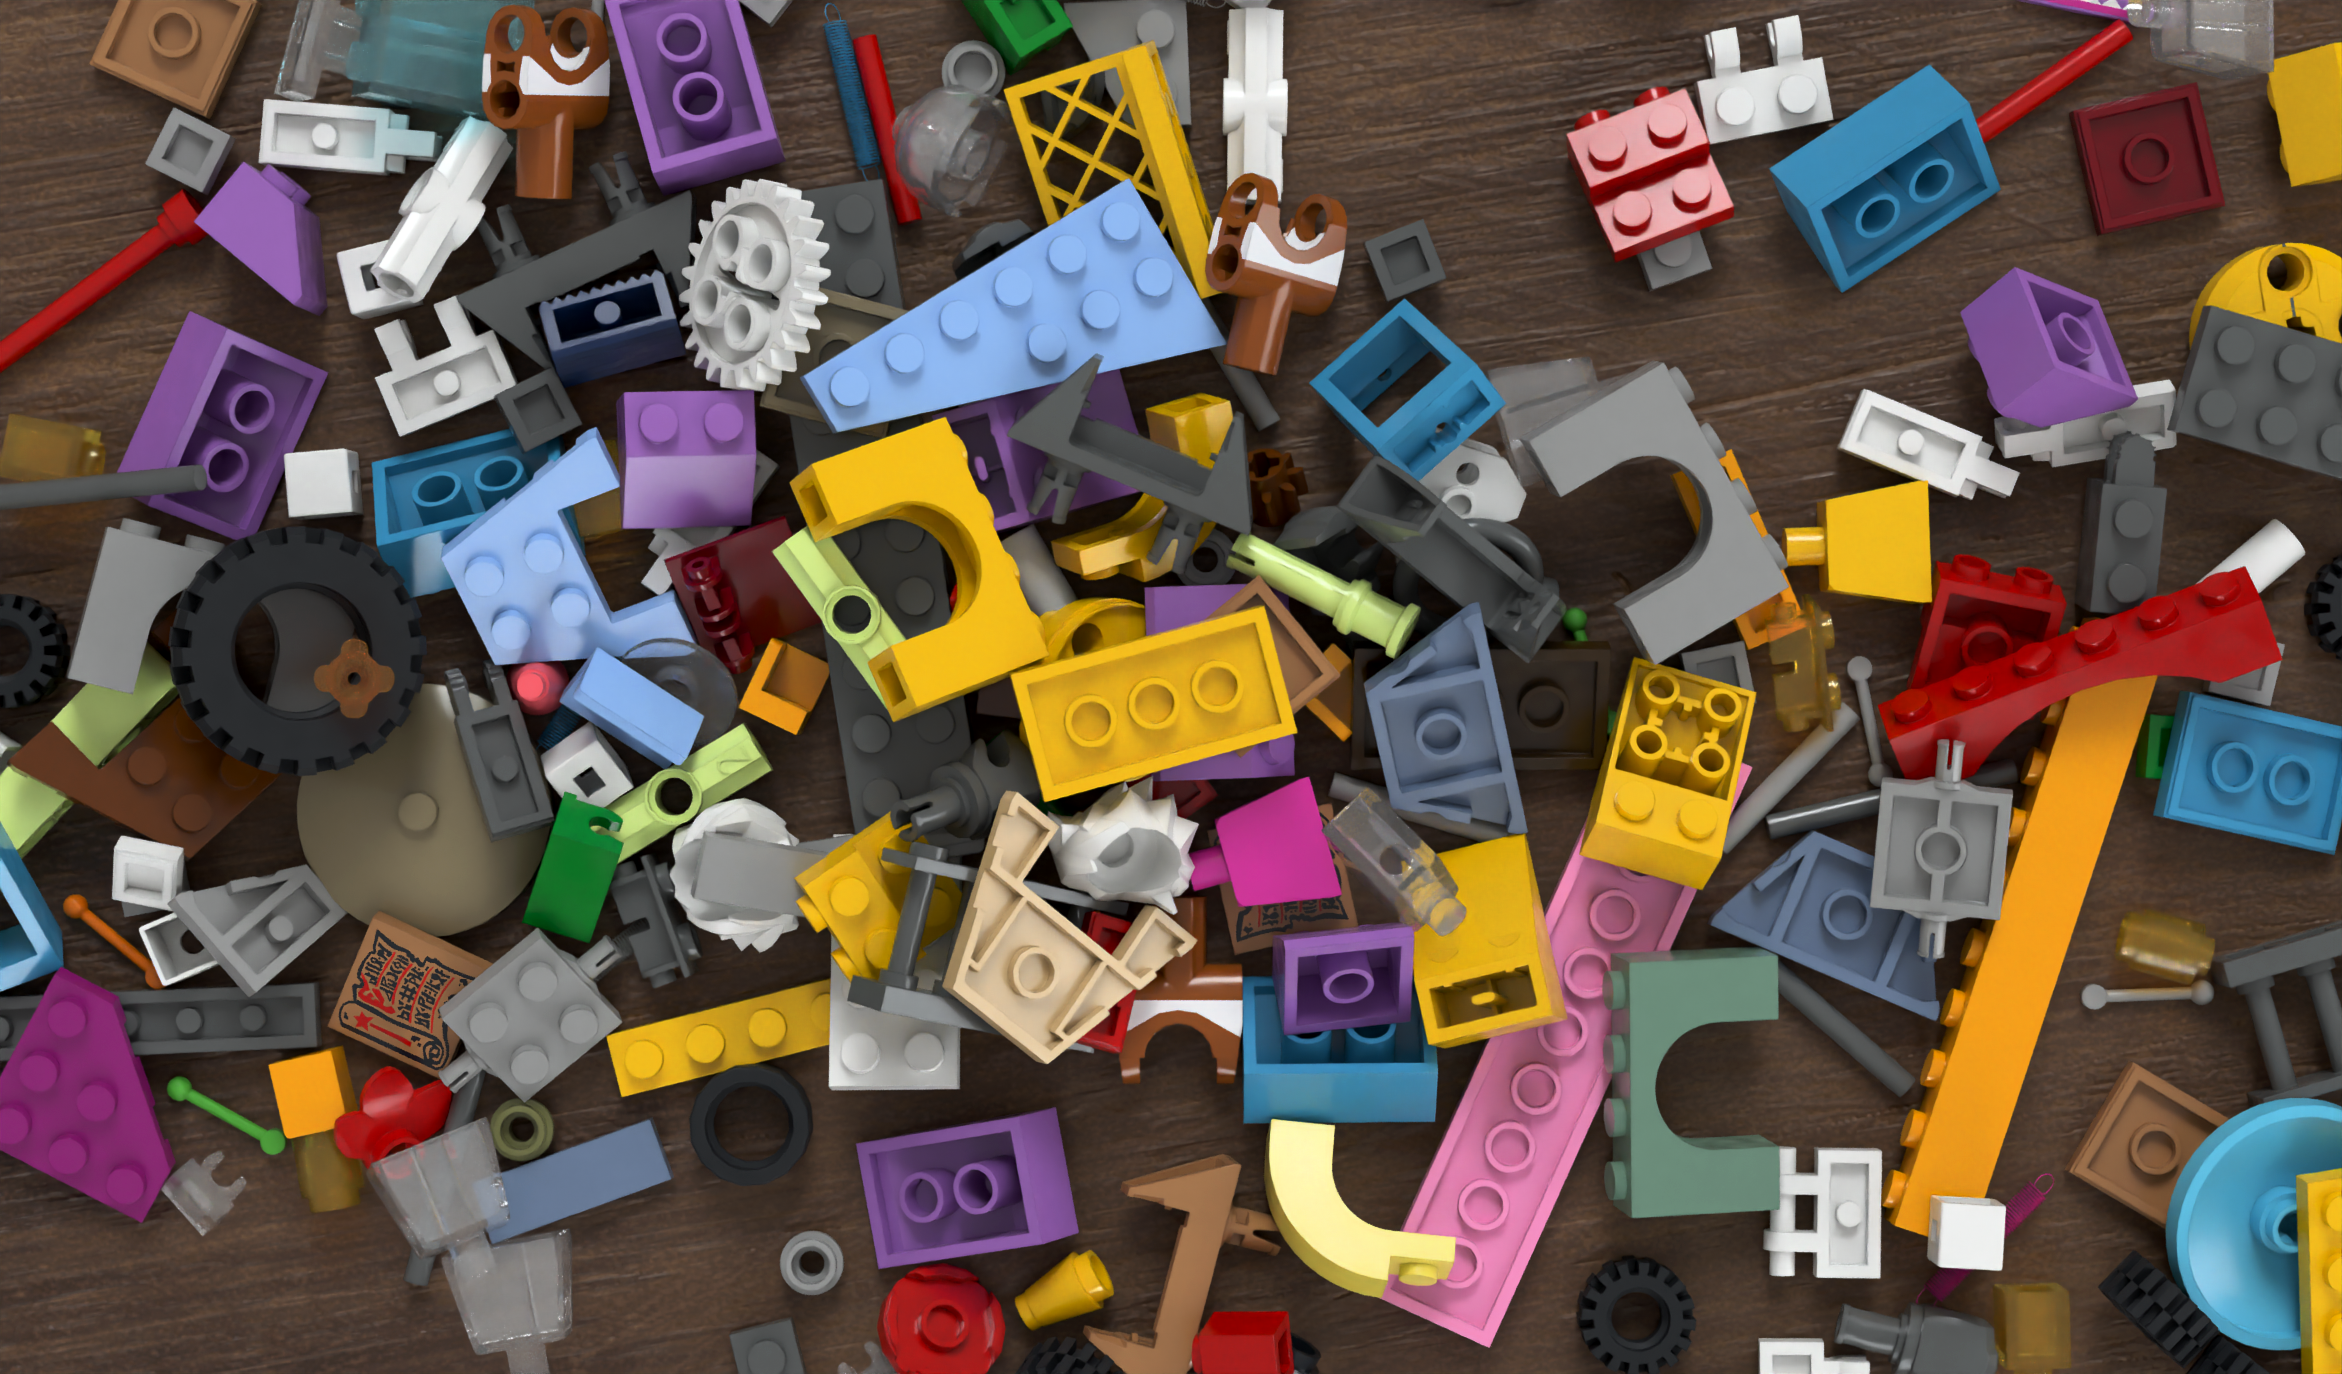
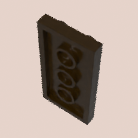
M1353 641L1350 730L1353 733L1350 735L1349 757L1351 769H1383L1364 683L1395 659L1386 655L1385 647L1373 641ZM1408 641L1399 656L1419 641ZM1488 641L1515 770H1600L1607 745L1611 647L1609 642L1545 641L1530 663H1526L1501 641Z

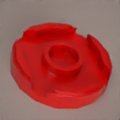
M940 1263L919 1266L896 1282L881 1304L877 1330L882 1352L898 1374H986L1002 1351L1006 1326L999 1301L992 1291L988 1294L986 1289L977 1282L979 1280L978 1277L967 1269Z

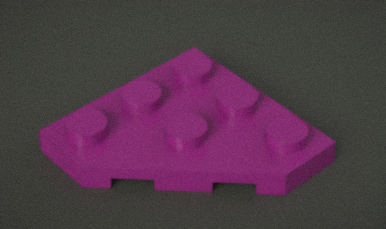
M60 967L53 976L0 1076V1150L142 1223L176 1161L168 1139L163 1138L153 1110L156 1103L140 1057H135L124 1026L127 1019L119 997Z

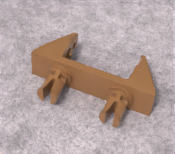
M1220 1154L1122 1182L1120 1190L1127 1196L1157 1202L1164 1205L1167 1210L1176 1208L1187 1211L1184 1225H1180L1154 1322V1338L1141 1337L1137 1333H1114L1084 1325L1083 1334L1105 1355L1107 1354L1127 1374H1187V1371L1193 1366V1339L1202 1330L1200 1329V1322L1219 1249L1224 1243L1265 1252L1271 1256H1276L1279 1253L1281 1247L1278 1244L1253 1232L1254 1230L1279 1231L1273 1216L1233 1206L1232 1200L1242 1165L1229 1155Z

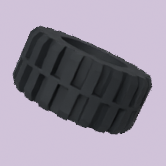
M305 526L281 527L259 531L256 534L238 539L224 547L211 560H207L195 573V578L187 590L183 591L179 599L173 627H170L168 646H170L171 665L169 667L173 684L176 686L182 701L180 702L203 735L216 747L238 761L259 770L274 774L285 773L296 776L317 775V772L332 769L338 771L355 764L354 760L367 753L373 754L387 743L385 738L396 726L401 727L411 713L408 707L415 692L420 693L425 676L421 674L422 656L427 655L426 636L421 634L418 618L422 617L416 599L409 596L403 585L405 580L393 566H388L377 556L378 552L363 542H356L345 537L344 534L332 530ZM288 589L312 590L335 601L350 617L359 641L357 668L346 689L330 703L304 712L282 711L260 701L244 684L235 660L237 633L247 613L265 597Z

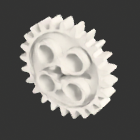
M745 179L742 182L741 189L728 187L726 189V203L715 200L711 203L713 222L700 219L698 223L703 236L701 243H689L688 246L691 254L695 257L693 266L682 269V275L691 281L690 289L679 295V301L689 303L690 311L681 319L680 326L693 329L685 347L688 350L698 351L694 366L707 370L706 379L720 383V387L762 392L765 391L766 383L773 385L781 384L782 370L790 372L797 370L795 351L809 353L810 351L809 341L805 335L808 328L820 330L821 327L819 319L814 315L816 305H823L828 301V297L819 291V282L827 279L831 275V270L820 267L819 260L829 250V244L816 241L824 223L823 220L811 218L815 206L814 203L801 200L802 191L787 187V184L759 179L758 182ZM729 271L736 272L735 277ZM772 294L775 295L779 300L771 299Z

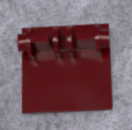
M785 515L664 559L708 664L718 660L720 666L728 668L730 673H743L753 665L754 647L769 642L772 638H780L822 622L821 618L772 553L774 549L793 536Z

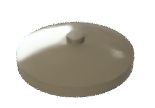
M422 684L420 693L415 692L408 707L411 713L401 727L396 726L385 738L387 743L373 754L367 753L354 760L355 764L338 771L332 769L317 772V775L301 777L297 798V825L303 852L310 869L320 879L332 899L341 908L367 925H370L373 916L378 911H381L428 934L441 937L460 933L484 924L510 907L526 891L536 877L553 825L491 843L455 729V714L446 685ZM469 691L474 711L494 706L491 700ZM529 735L554 815L553 788L545 777L540 757L542 754Z

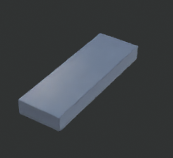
M652 1117L475 1181L470 1185L491 1243L494 1244L671 1180L674 1175Z

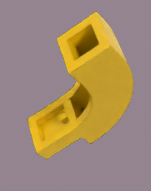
M1200 392L1145 409L1152 441L1198 459L1197 463L1211 469L1213 468L1215 462L1209 459L1211 453H1219L1233 419L1230 400ZM1144 493L1136 505L1119 519L1051 541L1056 566L1080 574L1084 580L1104 579L1119 572L1142 582H1148L1164 575L1173 568L1178 539L1174 538L1157 565L1147 560L1146 556L1152 548L1168 506L1164 504L1163 500ZM1204 522L1191 555L1209 536L1217 524L1216 522Z

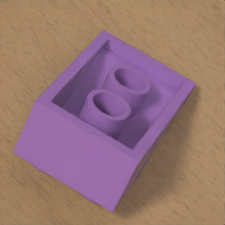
M605 0L652 174L663 196L786 161L739 0Z
M1056 1107L988 1118L856 1144L879 1269L1041 1245L1079 1233Z

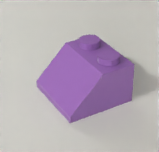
M243 162L194 222L293 305L318 316L328 307L320 220L316 214L305 206L312 196L282 171L280 173L270 164H267L261 172Z
M2014 267L1960 312L1970 337L1968 339L1969 349L1979 361L1989 386L1987 389L1988 399L1992 406L2004 417L2015 418L2043 428L2126 408L2138 400L2099 301Z
M754 390L624 392L616 401L621 530L750 526L757 455Z
M1400 922L1377 925L1367 924L1358 927L1312 932L1302 931L1273 936L1272 979L1284 1035L1410 1022L1414 957V932L1412 926Z

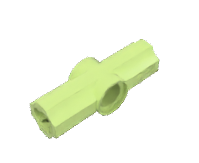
M807 525L774 549L772 553L821 618L827 632L837 640L887 709L867 662L888 647L905 641L906 638L882 607L878 596L869 589L834 539L829 537L815 542ZM855 595L861 597L870 607L871 619L869 625L860 632L845 631L835 620V607L840 599L845 596Z
M742 723L689 755L681 765L675 764L668 769L656 773L647 782L604 807L623 819L619 832L608 831L601 826H591L590 828L597 834L609 835L624 843L618 865L683 824L695 820L705 809L735 794L771 772L773 768L756 737L752 734L746 723ZM671 778L684 780L690 786L693 793L689 809L682 814H674L668 811L661 800V790L664 784Z

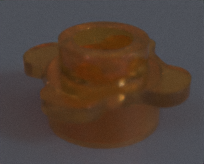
M359 639L345 641L341 645V654L335 657L329 665L319 666L314 673L316 688L322 692H329L340 703L341 713L349 718L364 716L368 709V703L379 692L391 690L395 681L392 669L388 666H380L368 654L367 644ZM352 672H357L360 675L361 679L357 685H351L348 682V676Z

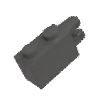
M2128 430L2126 433H2121L2117 436L2113 435L2112 441L2109 440L2110 446L2107 447L2109 454L2106 455L2104 479L2087 477L2075 604L2090 612L2119 614L2140 606L2147 599L2155 597L2157 593L2167 488L2154 484L2156 462L2153 461V457L2157 454L2154 453L2156 447L2152 446L2153 441L2140 437V434L2137 433L2134 435Z

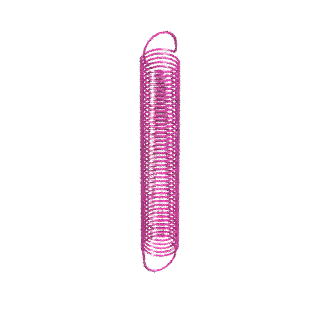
M2043 1174V1175L2040 1176V1177H2042V1176H2044V1175H2050V1176L2052 1177V1179H2053V1183H2052V1186H2053V1184H2054V1178H2053V1176H2052L2051 1174ZM2028 1181L2040 1193V1195L2037 1192H2035L2033 1188L2029 1186L2027 1183L2026 1185L2039 1198H2037L2026 1186L2024 1187L2034 1196V1198L2030 1196L2023 1188L2022 1190L2034 1202H2032L2021 1190L2019 1191L2029 1200V1202L2026 1201L2018 1192L2017 1194L2030 1207H2028L2017 1195L2015 1196L2023 1203L2024 1206H2022L2014 1197H2012L2025 1210V1212L2012 1199H2010L2011 1202L2015 1204L2020 1211H2018L2008 1201V1203L2020 1214V1216L2008 1204H2006V1206L2009 1209H2011L2016 1216H2014L2006 1208V1210L2015 1218V1220L2006 1212V1215L2011 1220H2009L2005 1216V1218L2009 1221L2008 1223L2005 1220V1223L2007 1224L2005 1225V1239H2007L2006 1236H2009V1234H2011V1231L2014 1232V1230H2016V1227H2018V1225H2021L2020 1222L2023 1223L2022 1220L2025 1221V1218H2027V1216H2030L2029 1213L2032 1214L2031 1211L2034 1212V1209H2037L2036 1207H2039V1205H2041V1202L2043 1203V1200H2046L2043 1195L2047 1194L2048 1191L2046 1193H2041L2035 1187V1183L2033 1185L2030 1181ZM1945 1268L1943 1269L1946 1273L1939 1269L1949 1281L1937 1271L1942 1278L1936 1273L1935 1275L1943 1284L1933 1276L1938 1283L1932 1278L1930 1279L1937 1287L1928 1280L1934 1288L1926 1282L1932 1291L1924 1284L1925 1288L1921 1293L1927 1288L1937 1300L1939 1299L1943 1302L1942 1298L1945 1299L1947 1297L1946 1293L1950 1295L1949 1292L1952 1293L1951 1289L1957 1288L1956 1285L1959 1286L1958 1283L1961 1284V1281L1966 1279L1965 1276L1968 1277L1967 1274L1970 1275V1272H1973L1971 1269L1960 1270L1956 1268L1959 1271L1957 1272L1954 1268H1947L1954 1277Z

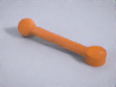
M72 894L65 899L63 910L68 917L83 920L143 970L146 982L150 987L154 989L166 987L162 985L153 962L90 911L85 897L80 894Z

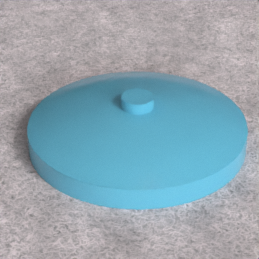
M2286 1098L2266 1102L2247 1109L2226 1121L2202 1142L2185 1165L2177 1180L2171 1196L2166 1221V1249L2172 1275L2181 1292L2190 1298L2211 1319L2220 1332L2233 1340L2260 1349H2301L2296 1175L2342 1168L2341 1106L2318 1099Z

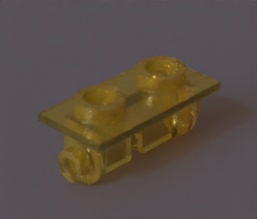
M1809 594L1802 595L1804 610L1796 611V604L1794 602L1772 604L1770 606L1771 616L1765 618L1770 662L1772 665L1788 662L1795 663V671L1772 674L1776 719L1783 721L1784 731L1797 732L1809 728L1808 719L1817 718L1827 732L1834 731L1832 711L1841 709V694L1836 673H1827L1825 650L1833 649L1835 643L1829 611H1821L1820 606Z

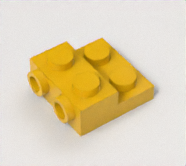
M891 811L794 878L805 894L795 901L816 933H819L826 927L840 946L830 954L850 983L853 975L878 980L881 968L888 969L908 886L911 868L881 860L884 847L909 853L911 842L904 841L898 835L902 830L912 827V823L894 830L890 818ZM924 835L915 840L929 844ZM937 875L917 961L927 955L923 948L955 926L962 893L951 877Z

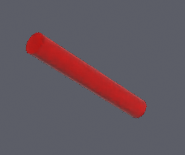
M2120 19L2116 20L1978 117L1976 123L1984 144L2132 41L2133 36L2126 24Z
M871 34L852 40L897 223L898 226L916 223L923 220L877 35Z

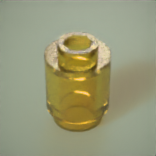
M2144 908L2141 913L2127 910L2119 928L2114 957L2116 960L2128 962L2130 970L2190 985L2196 974L2204 976L2207 974L2213 958L2215 939L2206 937V924L2147 908Z
M334 1129L291 1139L301 1198H308L310 1213L332 1211L361 1203L359 1188L365 1186L361 1159L345 1157L339 1151L334 1142Z

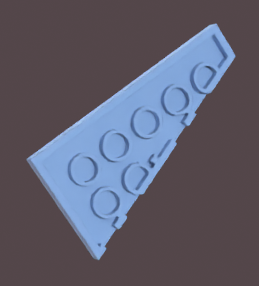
M1128 178L801 376L800 380L834 434L1060 383L1096 353L1104 356L1097 374L1219 347L1227 343L1134 185Z

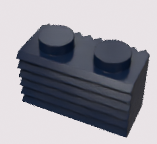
M657 270L654 271L651 277L643 273L639 280L630 277L627 283L618 280L614 287L605 283L602 290L593 287L589 294L580 290L577 297L568 294L564 301L555 297L551 304L543 301L539 306L552 359L564 388L686 354L664 274Z

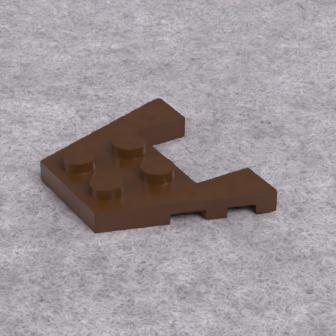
M177 609L150 634L170 657L171 651L170 646H168L170 627H173ZM180 698L101 769H98L52 721L6 763L14 772L42 783L57 791L56 794L76 804L80 803L113 820L114 824L147 841L184 848V860L187 862L283 774L259 770L238 761L216 747L189 718L180 703L182 702Z

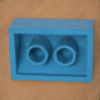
M1930 64L1769 168L1786 211L1841 293L2001 190L1970 103Z
M510 429L372 462L377 548L382 560L388 566H393L405 580L403 585L411 598L434 594L455 587L441 559L442 547L503 498L508 500L533 480L534 473L551 459L555 462L565 454L566 450L562 435L522 454ZM579 503L563 508L562 511L585 556L581 511Z
M1414 975L1412 978L1410 1022L1284 1035L1272 976L1242 977L1243 1123H1270L1271 1119L1307 1123L1435 1122L1438 1082L1436 1046L1428 1045Z

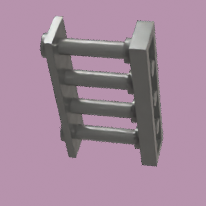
M917 841L911 842L909 853L884 847L881 856L882 861L911 868L888 969L881 968L878 980L853 975L847 1001L880 1012L1002 1035L942 987L979 868L948 862L950 849ZM937 875L965 880L942 980L935 979L933 990L931 991L917 988L919 977L914 976L913 973ZM1029 879L1023 880V884L1041 899L1046 898L1069 903L1070 906L1066 919L1080 930L1086 912L1095 911L1096 909L1124 916L1127 914L1129 903L1118 900H1095L1086 891ZM1074 1043L1068 1048L1094 1053V1048Z
M2342 920L2207 959L2214 984L2228 988L2235 987L2237 994H2244L2271 1083V1086L2247 1092L2249 1103L2252 1106L2286 1098H2312L2342 1089V1007L2331 973V969L2336 967L2334 957L2342 955ZM2293 969L2297 970L2298 976L2306 977L2332 1068L2298 1078L2295 1076L2270 991V987L2275 985L2273 975Z

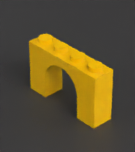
M946 417L813 463L789 482L815 542L873 521L898 519L916 524L932 534L944 547L953 563L957 577V599L952 615L947 623L942 627L892 645L867 662L893 722L1010 677L1009 673L1027 669L1050 656L1045 645L1046 633L1040 618L1030 611L1019 585L1020 574L1013 557L1003 549L993 526L994 514L988 499L978 491L968 468L966 447L960 437L952 432Z

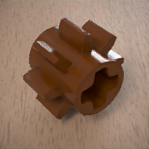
M1261 448L1247 453L1253 522L1261 527H1276L1288 522L1295 513L1301 511L1298 496L1309 492L1303 467H1294L1293 459L1289 452L1282 455L1277 450Z

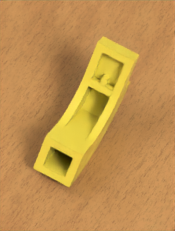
M1271 1119L1266 1138L1264 1161L1266 1196L1274 1221L1284 1240L1307 1266L1333 1284L1352 1292L1382 1298L1389 1274L1399 1275V1281L1416 1286L1433 1285L1437 1283V1279L1447 1280L1455 1260L1456 1237L1381 1229L1358 1218L1344 1204L1335 1187L1332 1173L1335 1125Z

